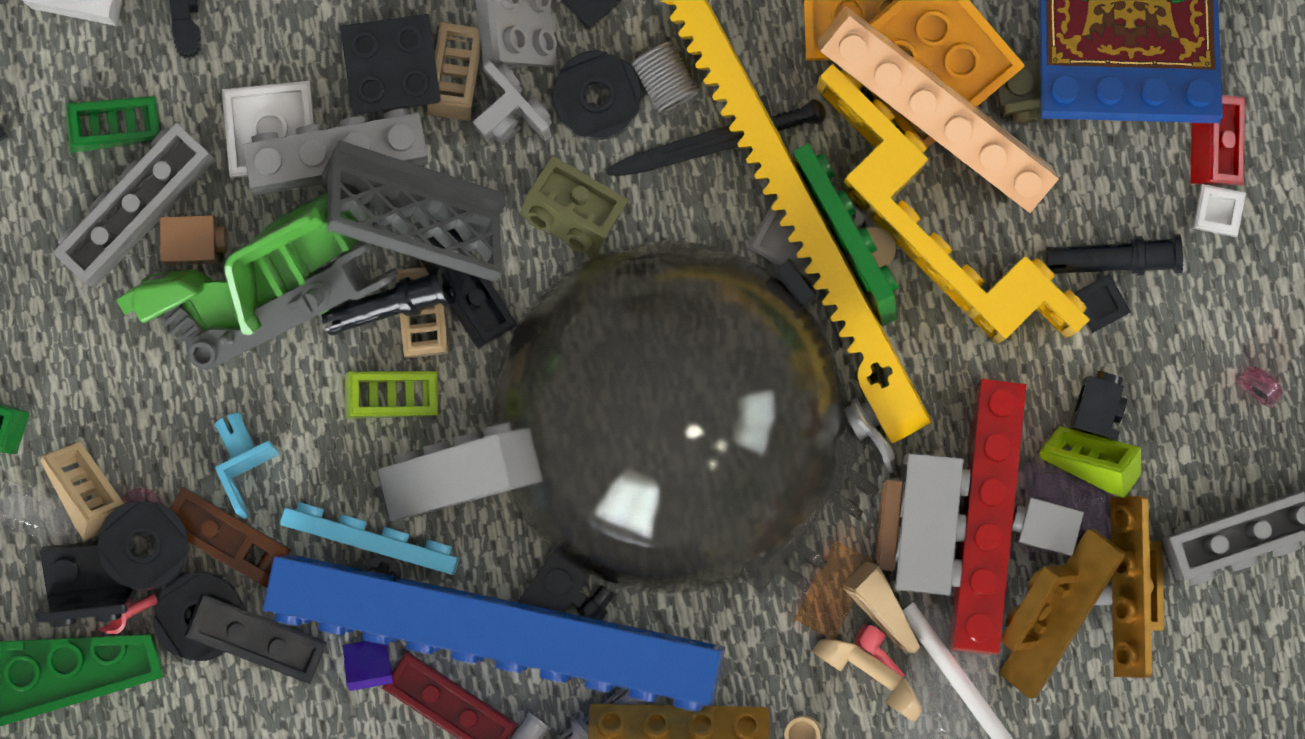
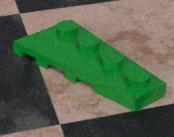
M809 143L794 150L793 155L796 166L823 217L830 218L832 223L829 225L840 249L845 255L850 254L853 259L850 262L864 293L871 291L874 296L877 310L875 314L882 327L898 319L893 292L899 289L898 284L888 266L884 265L879 268L872 256V253L876 252L877 248L867 229L863 227L858 230L850 216L856 214V211L844 190L837 193L829 179L835 177L827 158L823 153L816 156Z
M154 634L0 641V727L166 677Z

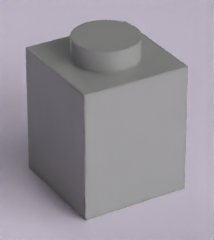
M1027 498L1024 506L1017 505L1013 514L1012 531L1017 532L1014 542L1064 556H1072L1084 512L1034 498Z

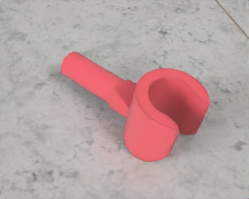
M155 594L132 603L128 611L122 614L121 618L111 621L109 625L100 628L99 631L108 634L120 633L126 626L127 619L158 603Z
M864 624L855 638V644L904 677L905 674L891 660L887 653L880 649L886 634L872 625Z

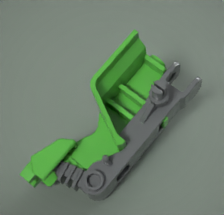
M326 191L277 217L263 229L261 234L254 237L253 241L243 245L232 254L225 263L227 281H211L210 277L195 269L156 273L146 276L140 281L141 284L127 290L116 301L124 315L134 311L142 323L164 313L163 317L166 321L162 325L166 327L173 321L176 327L169 333L173 336L178 330L183 332L184 335L177 342L181 344L185 341L188 344L187 354L192 364L199 369L209 370L319 314L321 315L329 311L332 307L348 299L358 300L393 281L398 273L394 268L371 280L365 279L354 258L370 250L375 245L364 241L356 244L359 241L358 239L327 230ZM349 210L341 212L340 217L356 221ZM339 254H341V255H340L336 260H334L333 262H331V263H329V264H327V265L321 267L322 265L326 264L327 262H329L330 260H332L333 258H335L336 256H338Z

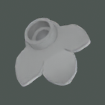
M857 396L852 399L850 406L844 408L845 414L860 440L868 436L871 437L882 454L883 461L891 474L895 471L893 463L895 452L886 439L876 430L875 427L881 424L869 402L862 403Z

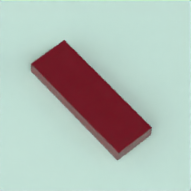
M409 651L404 653L392 671L393 683L383 685L382 687L383 690L457 739H509L518 723Z

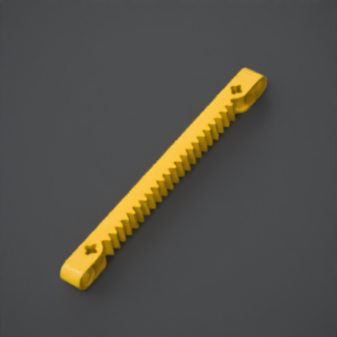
M660 0L668 5H676L677 9L670 16L672 22L675 24L686 23L678 34L684 40L694 39L687 47L688 53L692 55L702 54L695 64L696 68L701 71L711 70L703 81L710 87L719 86L712 95L713 100L728 102L720 113L726 118L736 117L729 130L733 133L744 132V136L737 145L742 149H753L745 160L748 164H761V167L754 176L757 180L769 179L770 182L764 188L763 193L767 196H778V199L771 206L772 210L786 211L787 214L779 222L781 227L794 226L795 230L788 237L789 242H802L804 244L796 254L797 257H811L812 262L805 269L806 274H820L821 277L813 287L815 290L828 289L829 294L823 299V306H837L838 309L830 319L832 322L845 321L846 325L839 332L840 338L850 336L854 338V342L847 351L849 353H862L864 359L858 369V381L887 437L894 444L932 424V420L710 3L708 0ZM878 362L882 368L890 366L893 373L888 377L889 385L883 386L880 381L873 383L870 380L869 376L874 372L872 364Z

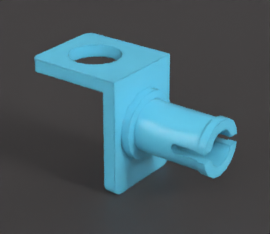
M233 413L227 415V418L234 432H232L229 424L225 423L223 418L214 424L230 456L228 461L216 466L215 469L235 512L245 520L250 517V514L233 478L280 455L277 447L270 441L254 446L242 420L241 413Z

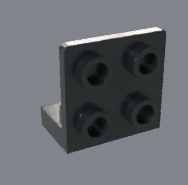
M429 14L340 26L351 108L354 114L437 104L441 101L432 39L434 30L432 17Z
M98 540L42 547L40 555L47 594L35 613L36 623L49 622L51 627H64L76 623L79 618L94 617L97 622H108L121 618L122 614L128 611L137 591L122 587L108 576L99 560Z

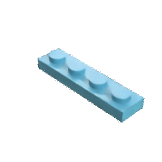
M298 502L296 510L284 508L280 521L282 526L455 575L460 558L450 555L453 546L429 539L426 540L425 547L408 543L410 535L408 533L387 527L383 528L382 535L365 530L367 521L342 514L339 522L322 518L324 509Z

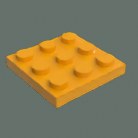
M894 0L868 22L975 107L980 105L1025 67L1020 58L970 0ZM866 87L875 99L881 101L895 116L893 120L905 133L907 131L912 132L926 148L936 142L931 136Z

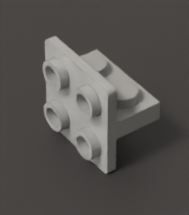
M475 0L483 65L488 60L496 68L504 64L509 70L525 66L552 67L557 65V43L553 28L551 0Z
M488 60L483 65L487 79L502 96L473 121L478 135L489 147L496 141L503 145L521 129L518 122L523 118L539 137L547 143L552 139L549 127L552 121L549 119L551 117L549 113L534 97L528 101L522 97L520 93L523 89L520 87V81L504 64L496 68Z

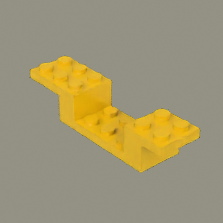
M832 64L819 77L816 91L875 148L845 178L841 190H844L848 197L861 210L865 211L867 216L878 227L889 232L895 244L996 344L1007 339L1035 310L1048 320L1065 338L1077 333L1090 320L1083 313L1087 307L1073 292L1067 290L1063 293L1051 282L1055 275L1041 260L1035 258L1031 262L1024 256L986 293L981 288L985 282L976 271L967 264L960 268L948 256L952 252L951 247L935 232L928 236L917 225V222L920 220L919 215L906 202L901 200L896 204L892 200L923 169L929 160L923 154L927 148L912 132L907 131L903 134L891 122L895 116L881 101L875 99L871 103L859 91L863 87L861 82L844 69L839 71Z

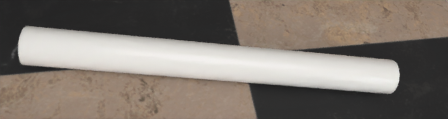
M912 602L903 608L902 611L912 631L991 739H1013L915 603Z

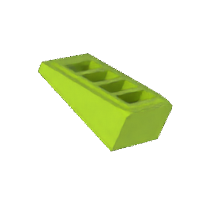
M437 371L348 372L345 374L346 419L438 416ZM414 381H423V406H415ZM386 382L387 407H379L378 383ZM396 382H404L405 406L397 407ZM360 383H368V407H360Z
M1062 426L1056 429L1040 450L1041 459L1110 494L1125 498L1141 475V447ZM1067 445L1072 447L1070 451L1064 450Z

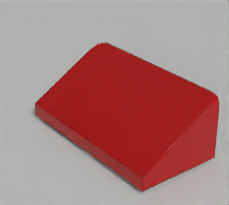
M1222 95L1223 117L1220 123H1191L1190 184L1244 185V97Z

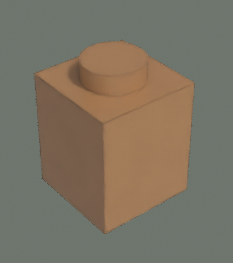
M213 215L160 217L161 262L167 266L220 264V253H227L228 251L226 226H219V219Z

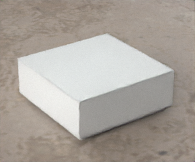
M1205 184L1200 185L1192 229L1237 237L1246 193Z

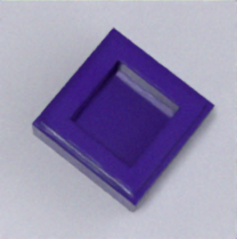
M369 641L342 645L346 683L349 691L393 683L389 645Z

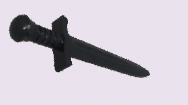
M765 95L760 97L778 132L791 129V127H797V125L801 126L804 123L820 125L826 117L823 104L816 99H812L800 109L796 108L795 110H789V112L779 113L774 116L771 114L767 97ZM730 125L679 140L623 159L609 167L607 174L610 176L638 174L738 147L737 143L744 136V132H730Z

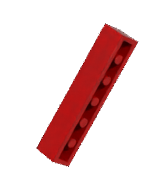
M981 379L976 385L967 468L970 469V483L968 495L964 497L963 514L966 515L965 534L963 542L960 541L958 560H961V577L959 587H955L949 641L950 651L996 655L1000 651L1027 384Z

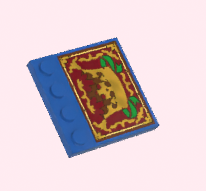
M1038 0L1040 119L1220 123L1223 117L1218 0Z

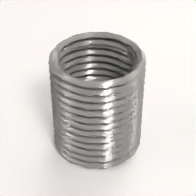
M671 41L650 49L632 62L635 72H637L643 87L646 88L647 95H650L649 98L652 99L651 102L654 103L653 106L657 109L658 113L670 111L699 93L695 81H692L693 77H690L691 73H688L689 70L686 69L687 66L684 65L685 62L680 57L681 54H678L674 42ZM682 99L678 103L673 104L675 101Z

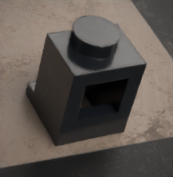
M1097 371L1096 377H1085L1069 428L1115 441L1118 440L1120 431L1111 428L1113 422L1120 424L1127 404V398L1121 397L1124 388L1122 385L1123 378L1103 371Z

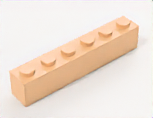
M847 6L841 10L817 40L820 51L1027 212L1031 213L1059 180L1049 163Z

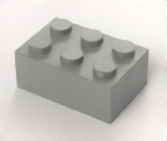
M909 453L902 456L900 481H903L895 567L894 571H891L890 587L894 590L951 595V586L959 587L961 577V560L954 559L955 543L963 542L965 534L966 515L958 514L960 497L968 495L970 469H963V459Z

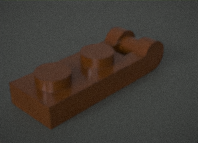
M182 487L170 507L182 520L187 531L188 543L268 588L274 556L289 555L291 552L289 547L185 487ZM254 545L265 551L257 565L246 559Z

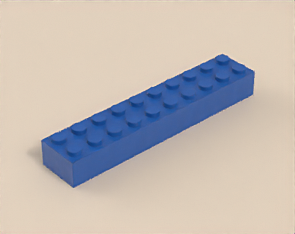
M292 554L274 556L263 610L276 613L274 621L301 626V623L309 624L310 620L320 622L318 628L320 631L345 635V632L353 633V630L363 632V640L389 645V642H396L397 639L408 641L406 649L426 654H433L434 651L439 652L440 648L452 651L451 659L477 664L478 661L489 658L496 660L495 668L509 672L522 673V670H527L528 667L541 670L540 678L566 683L573 676L585 679L584 687L603 692H611V689H615V686L629 688V697L655 702L656 699H659V695L675 698L673 706L686 710L700 711L703 705L710 706L715 700L726 646L406 578L396 579L395 582L392 575L373 571L364 572L359 568Z

